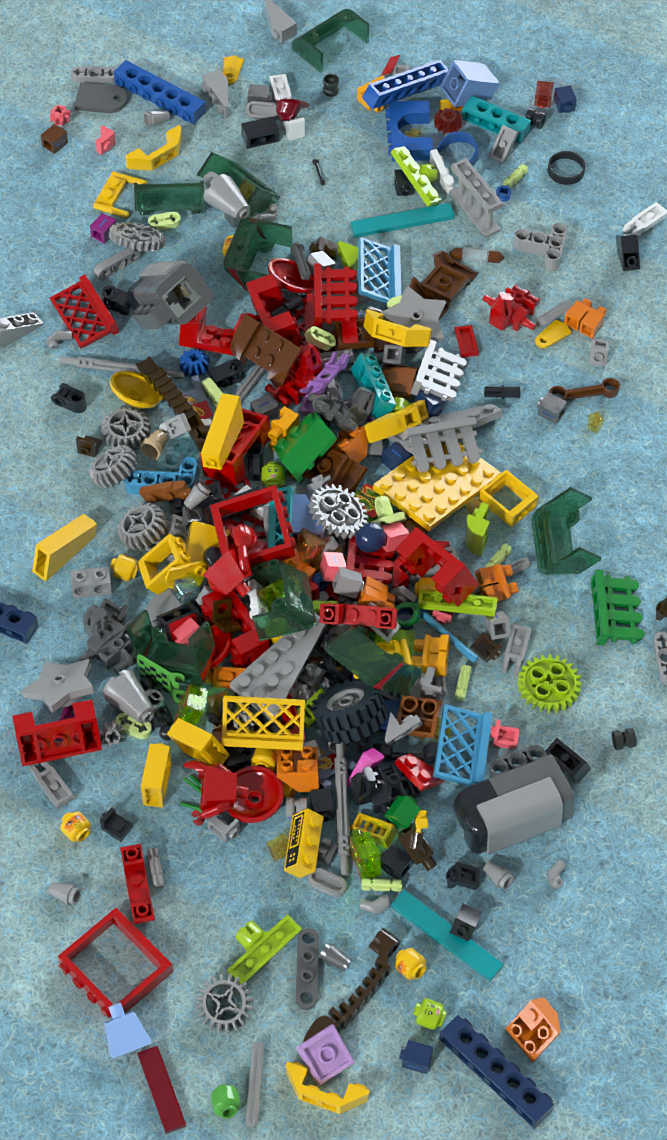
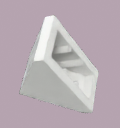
M295 118L281 122L289 141L305 137L304 118Z

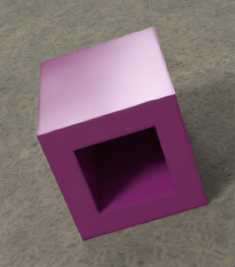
M101 213L90 225L91 237L105 244L110 239V227L116 225V220L111 216Z

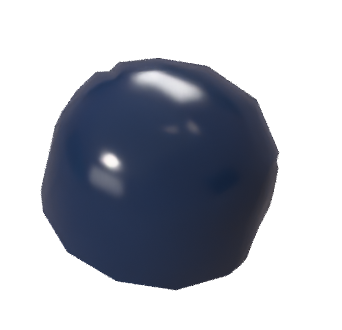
M375 522L363 525L357 530L355 536L358 548L368 553L381 549L386 541V533L383 527Z

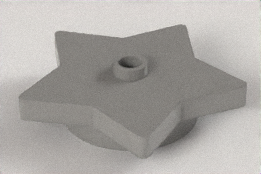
M406 286L400 303L381 312L383 320L408 328L415 324L431 328V338L438 342H443L444 340L438 320L446 304L444 300L423 299L413 289Z
M86 659L69 665L45 662L40 678L22 690L23 697L42 700L43 704L53 713L59 708L68 707L72 703L78 702L85 695L95 693L93 685L87 679L91 669L90 660Z

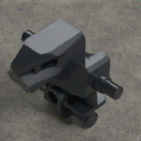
M394 763L390 764V768L381 770L379 766L373 770L371 767H364L362 773L358 772L350 778V792L354 803L359 806L372 802L373 812H382L383 815L386 814L398 796H406L404 788L408 787L410 797L412 798L418 797L420 793L403 772V776H399Z

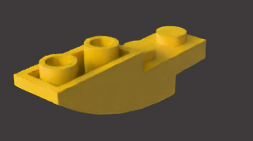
M418 400L395 413H388L364 425L368 442L373 443L404 432L407 428L422 424L421 421L429 418L425 400Z

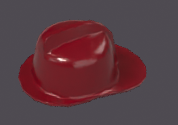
M297 99L274 100L277 102L276 113L279 120L289 121L290 119H295L301 109L309 107L308 103Z

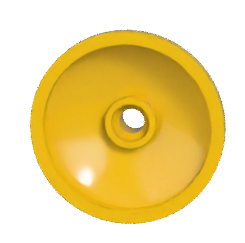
M118 371L111 376L110 387L113 393L124 403L137 408H152L160 404L162 395L160 396L154 390L153 384H148L142 374L132 371Z

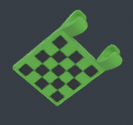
M140 654L137 656L139 677L148 676L152 678L155 686L171 695L177 704L180 702L177 696L184 694L186 698L185 691L178 689L180 684L176 682L177 680L184 682V675L171 673Z

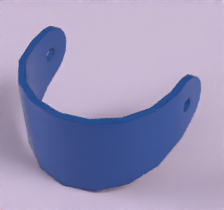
M453 132L441 140L437 147L438 152L456 142L471 144L475 148V152L469 162L472 166L476 164L479 158V151L475 139L470 134Z

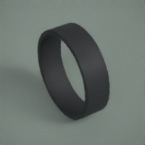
M561 151L550 157L547 171L553 181L563 185H571L579 182L584 177L586 165L584 159L577 153ZM571 159L580 164L582 172L573 177H563L553 172L550 166L556 160Z

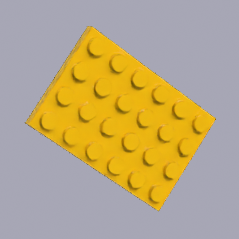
M442 442L441 446L443 449L444 455H447L448 450L446 447V443ZM459 443L461 452H464V445ZM425 449L427 458H430V449ZM412 456L375 482L373 490L381 496H387L390 503L402 512H405L406 515L426 530L431 531L480 494L482 486L489 484L501 472L482 458L477 463L472 464L468 461L467 457H463V463L458 467L453 466L450 460H446V466L442 470L436 469L433 463H429V469L425 473H420L417 467L412 465L414 456Z

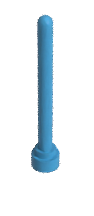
M420 609V618L424 619L439 634L449 635L450 643L471 662H477L478 657L427 613V609Z

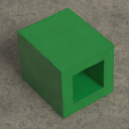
M408 795L398 796L384 816L399 829L408 828L421 808L416 805L417 802Z

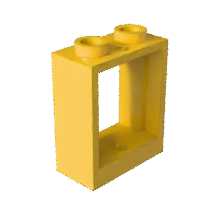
M508 470L497 474L493 481L483 485L480 489L479 497L481 503L489 504L488 509L511 528L538 506L539 499L535 492ZM504 486L508 487L523 500L510 511L492 497Z
M169 533L137 561L146 588L157 595L169 588L164 579L168 568L190 563V556L186 552L185 543L180 537H175ZM173 553L175 560L158 573L156 566Z
M180 718L175 721L167 733L184 754L207 765H223L230 755L212 734Z
M163 743L149 744L141 782L142 802L146 806L163 808L172 762L170 746H166Z

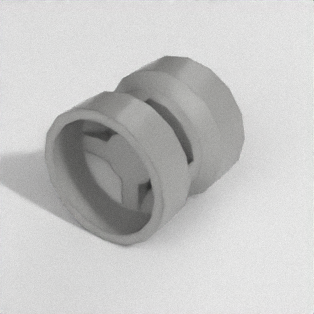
M293 797L286 798V818H292V815L307 809V798H300L299 800Z

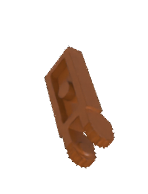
M183 480L169 481L143 486L140 488L139 494L147 503H156L174 498L185 499L192 489L187 487L186 482Z

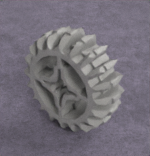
M125 406L123 409L117 407L115 412L110 410V415H105V420H102L101 423L102 438L106 441L107 446L126 445L135 451L136 446L140 447L143 440L150 436L151 425L148 417H146L144 412L140 413L139 408L134 410L132 406L129 409H126Z
M118 445L101 453L89 468V474L93 483L101 489H107L110 486L114 487L116 484H120L121 481L131 475L130 473L137 466L138 460L134 451L129 446Z
M149 502L147 504L142 503L140 506L135 505L134 509L129 508L130 511L124 513V518H120V523L117 525V533L121 542L129 549L137 550L139 548L142 550L144 547L149 548V545L152 543L155 544L157 539H161L160 535L165 534L164 529L167 528L166 523L168 521L162 509L156 506V504Z
M220 974V981L216 982V978L212 976V985L207 981L204 982L207 990L199 988V992L203 996H196V1000L202 1003L195 1005L198 1010L203 1009L197 1015L199 1018L206 1016L202 1023L206 1025L210 1021V1030H213L215 1025H217L218 1033H221L222 1027H225L226 1033H230L229 1026L233 1025L234 1030L237 1031V1022L244 1026L245 1022L242 1018L250 1019L251 1016L246 1010L253 1011V1006L247 1005V1003L254 1002L253 997H246L252 993L251 989L243 990L247 986L246 982L239 986V977H236L234 982H232L231 974H228L227 980H224L223 974ZM219 987H230L222 995L212 993ZM236 990L242 997V1008L237 1007L232 1002ZM208 998L217 1004L214 1017L207 1010ZM229 998L228 1003L231 1007L226 1008L225 1006V1008L221 1009L219 1001ZM226 1012L238 1014L230 1020H220Z

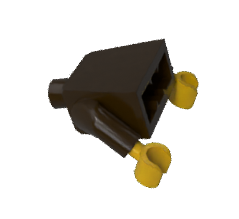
M420 810L415 817V822L410 824L408 828L398 832V839L415 864L422 863L426 871H429L437 863L432 857L434 850L422 832V829L428 828L427 811Z

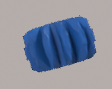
M191 348L189 352L184 350L183 355H180L179 367L184 372V375L189 374L190 378L193 375H198L199 377V374L205 376L206 371H209L210 359L205 351L200 352L199 348L196 350Z

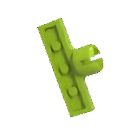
M405 146L394 148L390 152L427 207L438 205L442 200L438 192L431 185L438 178V170H432L435 166L430 163L418 165Z
M420 589L418 599L420 609L493 617L496 615L498 598L470 594L457 607L453 603L448 604L438 591Z
M288 914L267 932L263 931L252 920L245 923L246 926L238 930L235 939L245 948L246 953L230 966L226 973L231 974L233 980L239 977V986L253 977L302 931V928Z

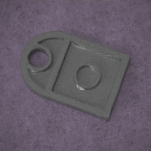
M80 82L75 110L116 113L126 106L127 94L121 87L115 85ZM118 98L123 99L122 101H115Z

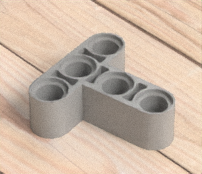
M555 223L550 234L518 229L514 233L513 247L520 252L545 256L544 267L547 270L555 271L560 266L566 242L567 226L563 223Z

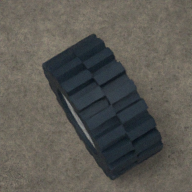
M354 678L350 682V679L344 680L343 684L338 682L334 684L335 687H328L325 689L326 693L318 695L319 699H315L313 702L312 712L324 740L327 739L330 743L335 741V744H341L344 741L347 744L353 739L359 741L362 736L368 737L371 735V731L376 732L379 730L378 725L383 726L385 723L384 719L388 717V711L380 689L373 687L376 685L375 681H369L367 678H363L360 681V678Z

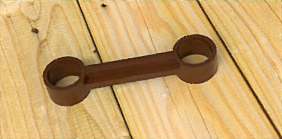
M606 378L601 385L568 390L562 386H554L549 390V393H559L563 395L561 399L565 401L597 395L614 398L619 393L620 383L614 378ZM612 385L616 390H607L605 386Z

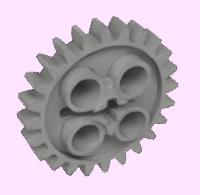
M130 222L116 223V225L110 227L109 231L111 241L132 250L138 249L140 252L141 250L146 252L150 250L154 252V250L159 251V249H163L165 246L166 236H164V233L156 230V228H151L149 225L143 226L142 223L140 225L136 222L134 224Z
M326 484L324 487L320 486L318 490H315L309 499L308 507L311 508L309 513L314 514L312 519L318 520L316 525L323 526L322 531L327 529L329 530L328 535H331L333 532L336 538L341 535L343 539L346 536L351 539L353 536H356L357 530L368 523L366 521L368 516L365 515L367 510L362 509L365 504L359 503L360 498H354V492L349 494L348 488L342 490L340 485L336 488L334 484L331 487Z

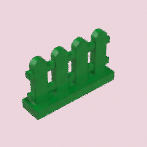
M596 569L591 578L597 645H605L608 639L615 643L617 640H628L631 644H636L637 641H641L644 637V631L635 628V625L641 623L643 617L639 612L633 611V608L639 607L641 600L638 596H633L631 593L637 591L639 583L636 580L630 579V576H625L624 579L611 578V575L606 574L604 577L603 570ZM613 591H624L625 595L613 594ZM614 607L627 608V611L614 610ZM616 623L629 624V628L616 627Z

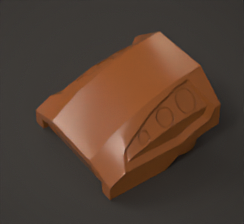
M384 365L382 367V372L393 398L402 397L410 399V392L419 367Z
M403 694L397 721L401 725L406 717L417 715L423 725L408 735L435 738L443 701L439 699L437 701L436 699L416 698Z

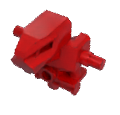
M515 284L512 289L507 287L505 293H499L496 299L486 294L483 296L482 300L490 306L489 324L499 330H505L510 324H512V329L515 331H519L523 326L532 331L536 328V324L531 322L527 316L529 314L534 315L535 306L539 305L541 299L531 295L529 290H523Z
M311 343L299 346L302 351L292 366L283 386L275 384L272 386L269 383L264 388L266 392L273 396V399L283 403L285 407H289L292 402L298 405L300 403L299 398L309 394L302 393L299 390L306 388L309 381H313L322 371L321 354Z

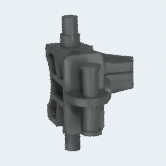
M359 387L354 395L345 402H342L334 395L328 397L325 393H321L317 396L314 392L309 393L308 400L312 402V407L317 413L350 433L351 430H356L363 425L374 408L376 394L365 387Z
M94 604L89 607L83 615L85 633L90 639L87 641L88 650L79 658L80 661L90 660L94 657L97 660L102 659L105 662L106 668L109 670L113 667L117 674L127 666L131 667L134 665L137 656L142 652V649L137 646V639L127 635V632L130 631L136 622L135 619L131 618L123 624L118 621L110 623L104 608H98Z

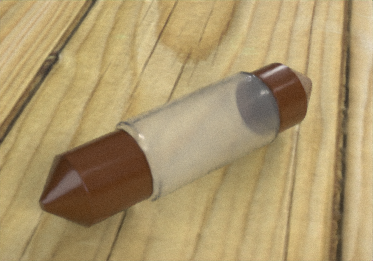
M456 247L449 252L453 259L466 262L499 264L504 259L500 251Z

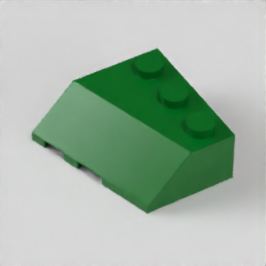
M314 411L312 414H308L298 426H294L287 436L279 439L273 448L281 462L294 478L300 482L303 479L301 475L306 469L311 470L315 459L323 456L337 438L329 425Z

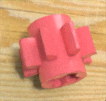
M57 105L51 109L50 121H54L55 125L64 126V124L70 122V110H66V106Z

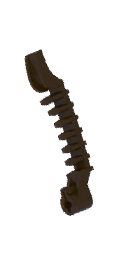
M150 356L144 361L136 363V367L149 385L153 384L154 390L160 396L162 395L169 407L173 408L174 414H185L192 429L188 431V434L197 450L202 452L209 431L201 421L197 411H194L193 406L188 403L181 390H178L177 385L172 382V379L167 376L162 367H158Z
M382 928L376 934L373 941L369 944V948L378 954L375 961L377 969L372 967L368 973L373 981L367 976L364 978L362 984L366 987V990L359 986L355 991L359 998L353 994L348 998V1002L352 1005L351 1007L344 1001L339 1005L340 1011L344 1014L343 1016L332 1007L328 1012L330 1017L321 1016L317 1018L308 1029L303 1042L331 1024L335 1026L338 1033L342 1029L347 1028L348 1023L355 1019L356 1014L363 1010L366 1003L368 1004L371 996L376 994L378 987L384 983L386 976L390 975L391 966L388 965V958L399 947L401 940L385 928Z

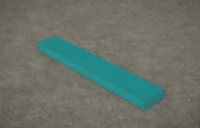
M450 203L350 221V227L354 238L452 220L454 219V213Z
M403 890L391 903V908L489 982L503 968L504 964L471 939L468 942L449 933L452 925L406 890Z

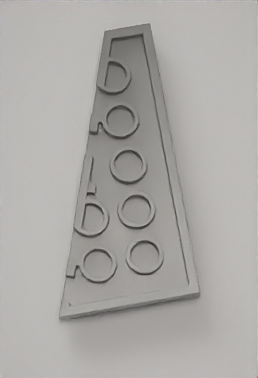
M311 611L230 682V688L242 697L286 699L299 678L314 646L318 643L325 630L326 624L319 623L320 616ZM250 703L256 710L259 711L261 709L257 703ZM271 704L267 707L274 716L281 709L277 704ZM264 711L261 713L268 720L271 719Z

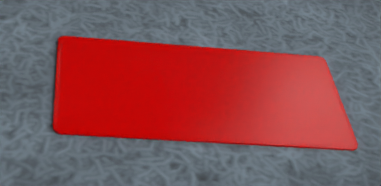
M400 55L390 57L381 76L391 74Z
M341 321L343 343H358L356 321H350V323Z

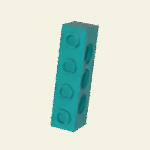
M471 96L462 108V120L495 134H499L502 125H505L519 132L515 140L519 144L522 143L530 132L531 120L477 97Z
M360 353L351 371L358 388L365 387L376 394L374 408L369 415L372 418L378 419L391 413L396 403L376 356Z

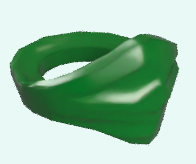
M404 602L395 608L397 613L403 608H411L414 612L411 618L406 621H401L397 618V622L402 627L414 625L420 619V608L416 603Z

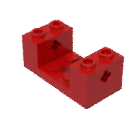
M272 273L246 283L256 315L259 316V322L299 347V339L302 337L297 328L299 326L296 318H292L289 311L274 317L270 315L271 311L280 307L283 301H285L279 279L275 280Z
M204 307L188 323L180 325L179 346L199 348L201 350L235 356L230 348L234 333L245 314L258 322L259 316L251 313H241L234 329H223L213 325L206 326L207 307Z
M242 408L244 425L222 469L203 467L200 454L203 475L237 486L245 475L243 457L254 442L260 443L264 448L270 440L268 437V432L270 431L269 417Z
M417 527L395 549L400 555L398 559L412 575L416 573L418 576L423 577L435 564L440 567L432 577V580L436 584L434 588L442 594L441 597L448 604L453 603L459 607L479 586V583L465 564Z
M213 591L202 597V605L200 607L203 616H201V619L206 627L215 625L212 622L213 601L224 598L232 599L231 616L241 625V630H239L241 635L231 640V663L234 668H245L269 649V640L256 621L250 618L248 610L235 592L227 595ZM221 604L218 607V613H223L227 605Z
M92 699L72 703L75 718L35 726L32 712L13 715L22 767L102 750ZM56 738H64L62 742H54Z

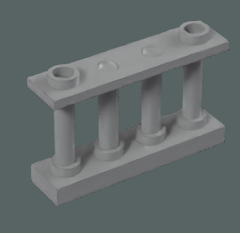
M466 158L451 164V170L459 178L458 187L449 190L450 195L485 238L500 232V228L493 221V212L503 208L502 201Z

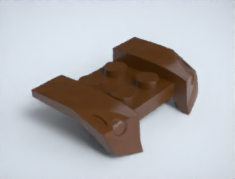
M443 250L433 254L435 268L426 279L420 283L413 276L410 283V288L423 299L446 301L439 319L449 310L450 303L466 284L470 285L478 275L477 272L457 262Z
M369 306V310L382 312L380 309ZM365 318L354 320L357 323L358 343H343L341 321H332V324L322 322V330L334 336L336 345L328 351L320 348V353L373 348L374 353L384 352L385 345H391V343L372 337L364 328Z
M245 314L235 331L230 348L235 357L244 366L248 358L269 371L267 379L272 384L278 386L285 384L292 366L302 351L301 348Z
M329 448L323 456L315 459L311 470L306 469L301 475L303 479L299 483L301 484L304 479L312 481L313 477L321 474L323 477L330 475L331 479L327 483L329 487L334 484L338 488L340 485L342 490L348 488V493L351 494L361 482L368 468L356 463L349 456ZM287 469L285 473L290 478L296 480L294 476L290 473V471Z

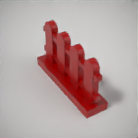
M314 263L315 327L322 329V322H327V324H332V321L350 323V321L358 318L357 310L350 309V307L357 306L358 299L356 296H349V294L357 292V284L349 282L357 278L356 270L349 269V267L336 270L326 267V270H321V263ZM331 281H345L344 283H331ZM331 294H345V296H331ZM344 307H345V309L331 310V308H344Z
M353 536L351 539L349 538L346 569L361 573L362 581H365L366 577L369 576L383 584H390L392 575L387 572L392 571L393 562L385 559H392L394 551L386 552L382 547L372 553L363 552L358 548L355 536Z

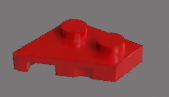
M410 753L397 758L394 763L421 792L445 782L444 779L433 777L434 768Z

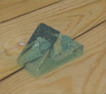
M184 578L174 581L172 593L181 605L189 603L191 599L199 596L201 589L193 578Z

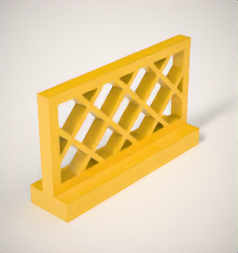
M224 696L221 745L229 747L303 750L305 700ZM228 702H236L241 708L233 714L228 709ZM250 703H257L261 708L254 715L247 709ZM271 704H277L282 709L275 716L267 709ZM291 705H300V713L295 717L287 710ZM242 710L251 717L244 724L236 717ZM263 711L271 718L264 725L256 718ZM283 712L291 719L285 726L276 719ZM232 719L240 726L236 731L227 730V723ZM252 720L261 727L256 732H251L246 727ZM273 721L281 728L276 733H271L266 728ZM294 722L300 728V734H291L286 728Z

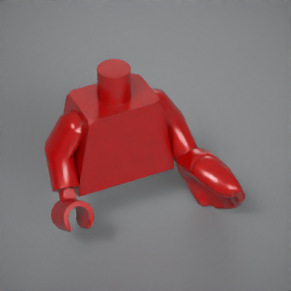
M241 524L233 527V537L237 548L228 550L211 567L208 566V570L204 572L203 576L207 578L211 590L227 595L237 590L242 597H245L252 591L245 583L252 576L248 551L256 545L257 536L251 527Z
M199 760L184 763L185 768L198 772V777L201 779L200 810H202V813L197 810L192 812L191 815L194 818L198 817V819L192 821L195 825L200 826L204 823L205 819L212 818L233 808L236 797L247 798L248 786L237 785V774L224 765H207Z

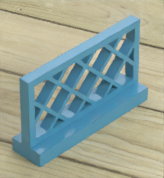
M360 237L358 239V292L361 295L386 303V308H388L387 302L391 298L401 296L400 246L394 244L392 247H388ZM364 245H367L371 251L368 252ZM378 250L385 252V257ZM374 253L379 260L376 261L371 254ZM364 257H366L371 262L370 265L366 263ZM379 263H382L386 270H383ZM374 266L379 273L376 275L371 267ZM365 270L370 274L371 278L365 275ZM380 276L386 281L385 284L380 280ZM372 280H374L379 285L378 288L374 286V284L371 282ZM367 284L372 291L364 289V285ZM382 289L386 296H383L379 290Z
M444 704L433 777L466 786L484 780L492 713L485 711L483 714ZM447 713H454L458 719L451 722ZM468 717L476 719V725L470 727L465 719ZM459 722H461L466 729V731H464L461 734L454 726ZM449 728L456 736L450 740L445 734V730ZM468 733L474 740L470 745L463 738ZM457 739L464 747L459 751L452 744ZM448 746L453 752L449 757H446L442 751V748ZM464 751H467L471 756V760L467 763L460 755ZM454 757L461 763V766L456 769L449 761ZM445 763L451 772L448 774L439 772L440 765ZM464 768L469 774V778H462L458 771Z

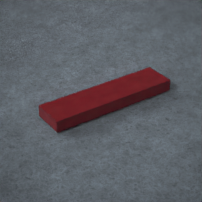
M158 1046L138 1052L137 1056L165 1134L187 1127Z

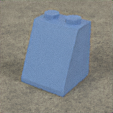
M453 60L439 88L452 105L458 108L464 106L471 96L482 100L493 97L500 83L485 64Z
M297 493L293 494L292 537L295 538L296 548L323 539L324 531H322V525H316L318 520L312 519L314 514L309 513L311 508L308 507L310 501L307 496Z

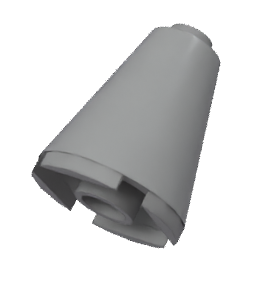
M221 174L211 180V186L204 191V200L211 206L238 220L247 218L250 213V207L233 179L229 175Z
M127 669L120 671V676L116 679L114 676L110 678L103 689L104 699L139 723L151 721L154 717L155 709L137 675L132 670Z

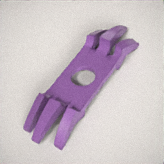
M333 352L330 361L325 363L323 370L313 381H309L306 388H302L299 391L302 393L314 392L316 395L324 393L326 386L341 370H345L349 354L343 353L336 363L337 353ZM331 374L329 377L322 379V376Z

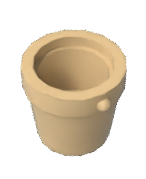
M155 430L140 444L141 452L148 458L159 460L169 443V437L163 431Z

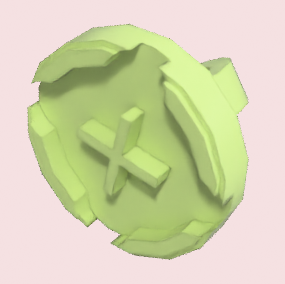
M387 496L376 497L375 509L378 519L371 523L375 522L383 526L406 521L405 512L393 513Z

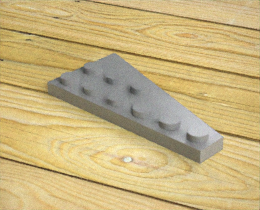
M487 404L427 418L421 421L422 424L415 427L475 417L477 424L472 427L474 429L502 417L503 410L493 404ZM403 432L387 438L413 454L412 449L407 447L409 440L403 441L401 434ZM424 445V449L429 448L428 445Z

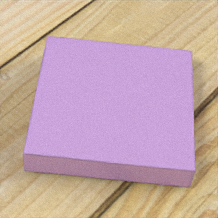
M333 1024L296 1047L317 1086L322 1085L355 1063Z

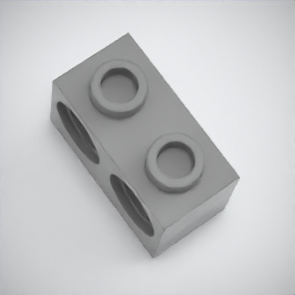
M109 567L70 571L73 599L112 595Z

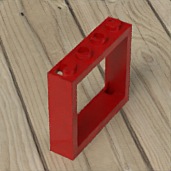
M276 485L210 505L221 555L223 556L228 550H231L223 516L274 501L285 543L249 554L250 571L296 557L294 548L297 547L295 538H291L290 533H293L290 521L287 522L286 520L289 517L287 507H283L282 504L285 502L283 492H279Z
M114 908L58 955V966L62 969L65 975L69 974L73 978L72 982L79 990L83 988L87 992L86 996L93 1004L97 1003L101 1007L102 1014L108 1018H112L108 1007L114 1004L85 976L71 959L114 924L158 968L118 1002L121 1003L124 1013H127L173 973L172 963L117 908Z

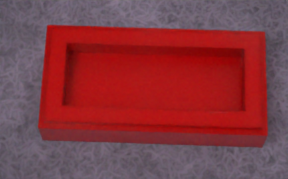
M472 325L454 327L461 358L479 356Z

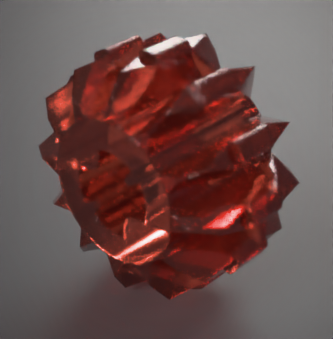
M446 107L444 110L439 109L438 113L434 116V126L437 128L438 133L443 131L445 135L446 132L450 134L461 129L462 117L458 110L453 111L452 108L447 109Z

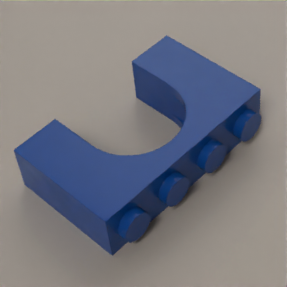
M429 100L395 101L389 103V107L385 109V117L389 119V121H386V130L390 131V133H387V142L391 143V145H388L389 156L394 148L405 146L414 161H430V151L433 150L432 137L413 138L405 136L399 131L403 126L409 124H429Z

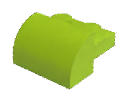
M483 502L479 509H475L473 516L468 514L465 533L466 547L471 553L480 557L487 544L490 521H487L489 504Z

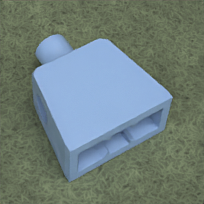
M121 1003L108 1007L112 1019L104 1022L109 1054L112 1059L151 1044V1040L135 1012L132 1011L125 1014Z

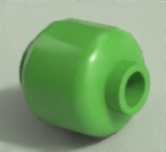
M221 1084L210 1095L213 1111L219 1117L225 1119L232 1118L241 1108L238 1091L232 1085Z

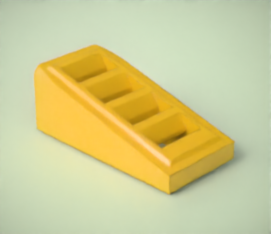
M360 812L350 827V831L386 848H389L397 834L394 824ZM363 820H364V821H366V823H365V825L363 826V828L361 829V828H359V827H360V825L362 824V822H363ZM372 824L373 826L371 830L367 831L370 825ZM381 828L379 833L375 834L377 829Z

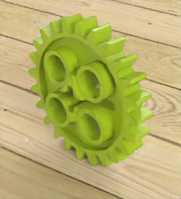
M541 654L540 660L534 656L533 663L527 660L526 666H522L521 672L518 674L519 679L517 680L518 692H522L521 699L527 698L526 705L533 704L532 709L538 706L540 707L539 712L547 709V713L550 714L551 709H554L555 713H558L559 708L565 711L566 705L572 707L573 701L577 702L581 692V675H577L578 669H572L573 663L566 664V658L560 661L559 655L552 659L551 654H549L548 658L545 659L544 655Z

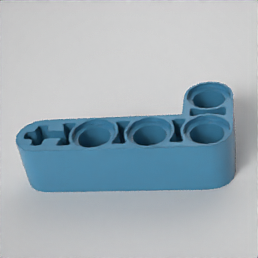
M186 457L180 463L179 472L134 470L123 482L127 492L140 495L139 490L143 486L169 481L183 480L186 484H189L187 487L192 489L195 483H199L200 471L196 459Z

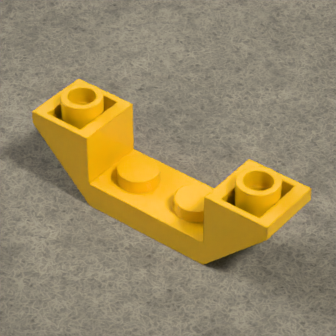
M178 125L167 131V144L148 156L139 148L125 156L126 167L128 169L153 171L177 157L182 141L181 126Z
M369 309L366 310L364 328L372 337L403 347H428L430 345L431 328L418 324L408 328L383 320L382 313Z
M287 1061L286 1074L298 1100L338 1114L364 1104L369 1100L370 1090L359 1083H349L343 1099L334 1092H322L314 1085L305 1086L308 1068H305L299 1062L291 1063Z

